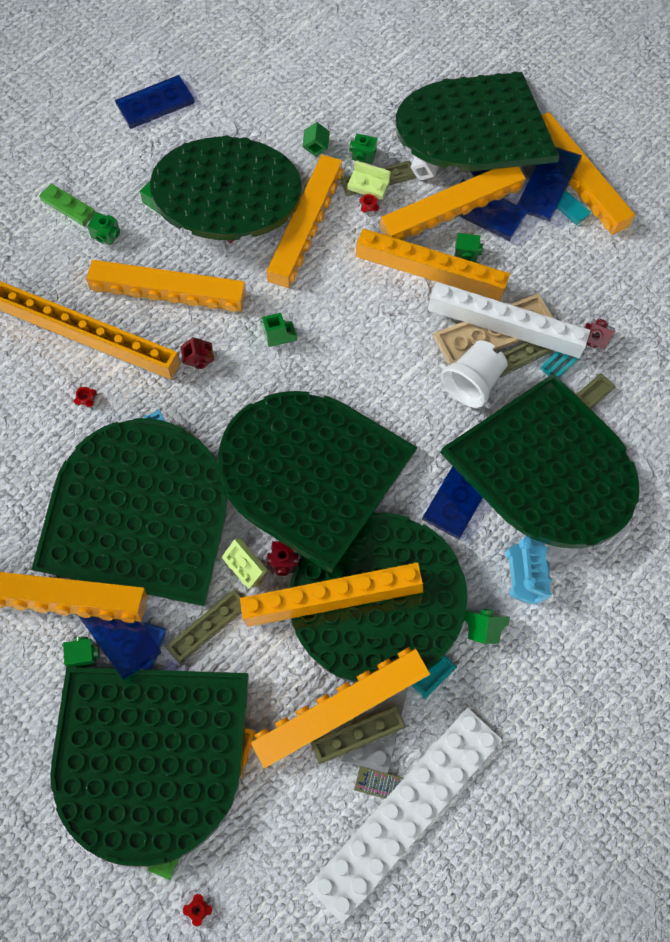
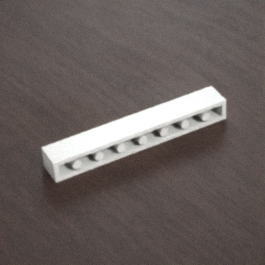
M440 282L435 283L428 305L429 311L576 358H580L590 333L589 329Z

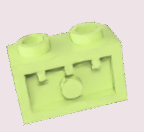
M355 161L354 171L347 189L363 195L372 194L377 199L383 200L390 183L391 172L384 168Z
M240 538L235 539L223 554V560L248 589L261 585L263 582L262 577L267 572L266 567Z

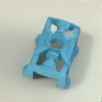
M525 536L519 541V544L512 545L505 551L510 565L512 583L510 596L512 598L529 604H539L552 596L550 591V583L552 582L549 576L550 566L546 559L548 548L545 546V543Z

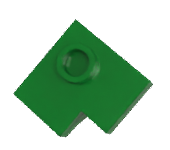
M281 313L262 317L261 325L268 347L297 341V334L292 321L283 320Z
M481 609V611L466 610L465 621L469 628L468 639L483 644H499L501 632L506 626H509L510 617L494 613L495 611L490 609Z

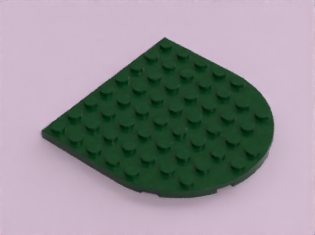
M514 71L506 74L496 73L494 75H478L477 77H461L457 79L446 78L412 92L403 100L396 113L395 129L401 144L411 149V153L414 156L435 166L443 168L454 166L460 167L462 171H479L559 161L557 149L523 72Z
M554 373L444 446L440 451L447 461L508 524L524 535L551 546L570 549L587 548L610 540L631 520L639 500L638 473L634 462L630 461L625 452L627 450L626 446Z
M286 391L264 396L262 400L245 406L233 417L227 425L220 443L218 472L226 496L244 518L316 565L332 573L413 457L418 447L334 398L325 395L324 397L310 395V392Z
M135 418L119 423L114 422L94 431L75 447L76 449L67 461H64L58 472L31 570L79 581L142 587L147 595L205 607L227 512V496L219 478L218 464L215 458L198 438L185 431V429L162 420Z
M66 667L50 777L51 791L53 792L57 807L56 811L66 830L75 841L88 852L101 859L129 867H151L169 863L189 854L207 841L225 820L238 792L242 772L249 674Z

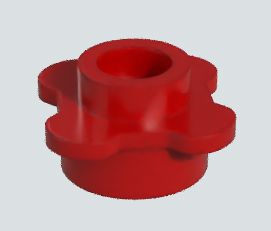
M366 194L359 199L363 213L379 210L377 198L374 195Z
M88 387L78 388L76 398L74 399L75 405L92 407L94 405L93 399L97 395L96 390Z
M201 894L194 895L191 903L183 907V914L190 917L194 926H200L202 920L207 915H211L213 911L212 906L207 905ZM197 907L200 908L198 913L195 911Z

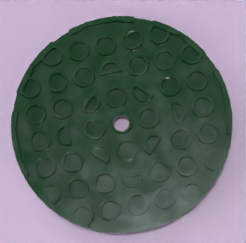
M228 135L183 143L167 153L157 163L150 179V192L154 206L166 221L178 229L184 228L191 231L192 235L214 240H240V236L248 235L257 237L280 227L297 210L302 189L299 172L284 154L266 144L250 140L249 138L230 137Z
M373 513L332 573L302 556L298 566L294 569L290 588L418 563L423 583V593L291 618L295 633L303 648L327 672L352 683L357 682V676L369 670L370 673L378 670L377 665L387 659H390L391 662L399 658L397 653L408 647L411 650L416 648L429 671L453 647L461 632L466 615L467 587L465 576L458 558L451 547L434 530L425 524L421 525L410 520L409 517L392 513Z

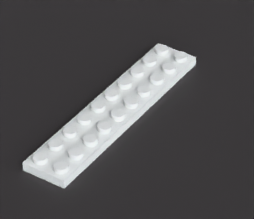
M467 707L307 888L343 924L494 751L502 739Z

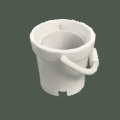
M477 341L455 363L442 362L440 365L443 369L441 380L446 390L456 400L473 408L490 407L491 403L488 399L490 391L508 366L504 354L501 351L498 354L494 352L495 346L487 341Z

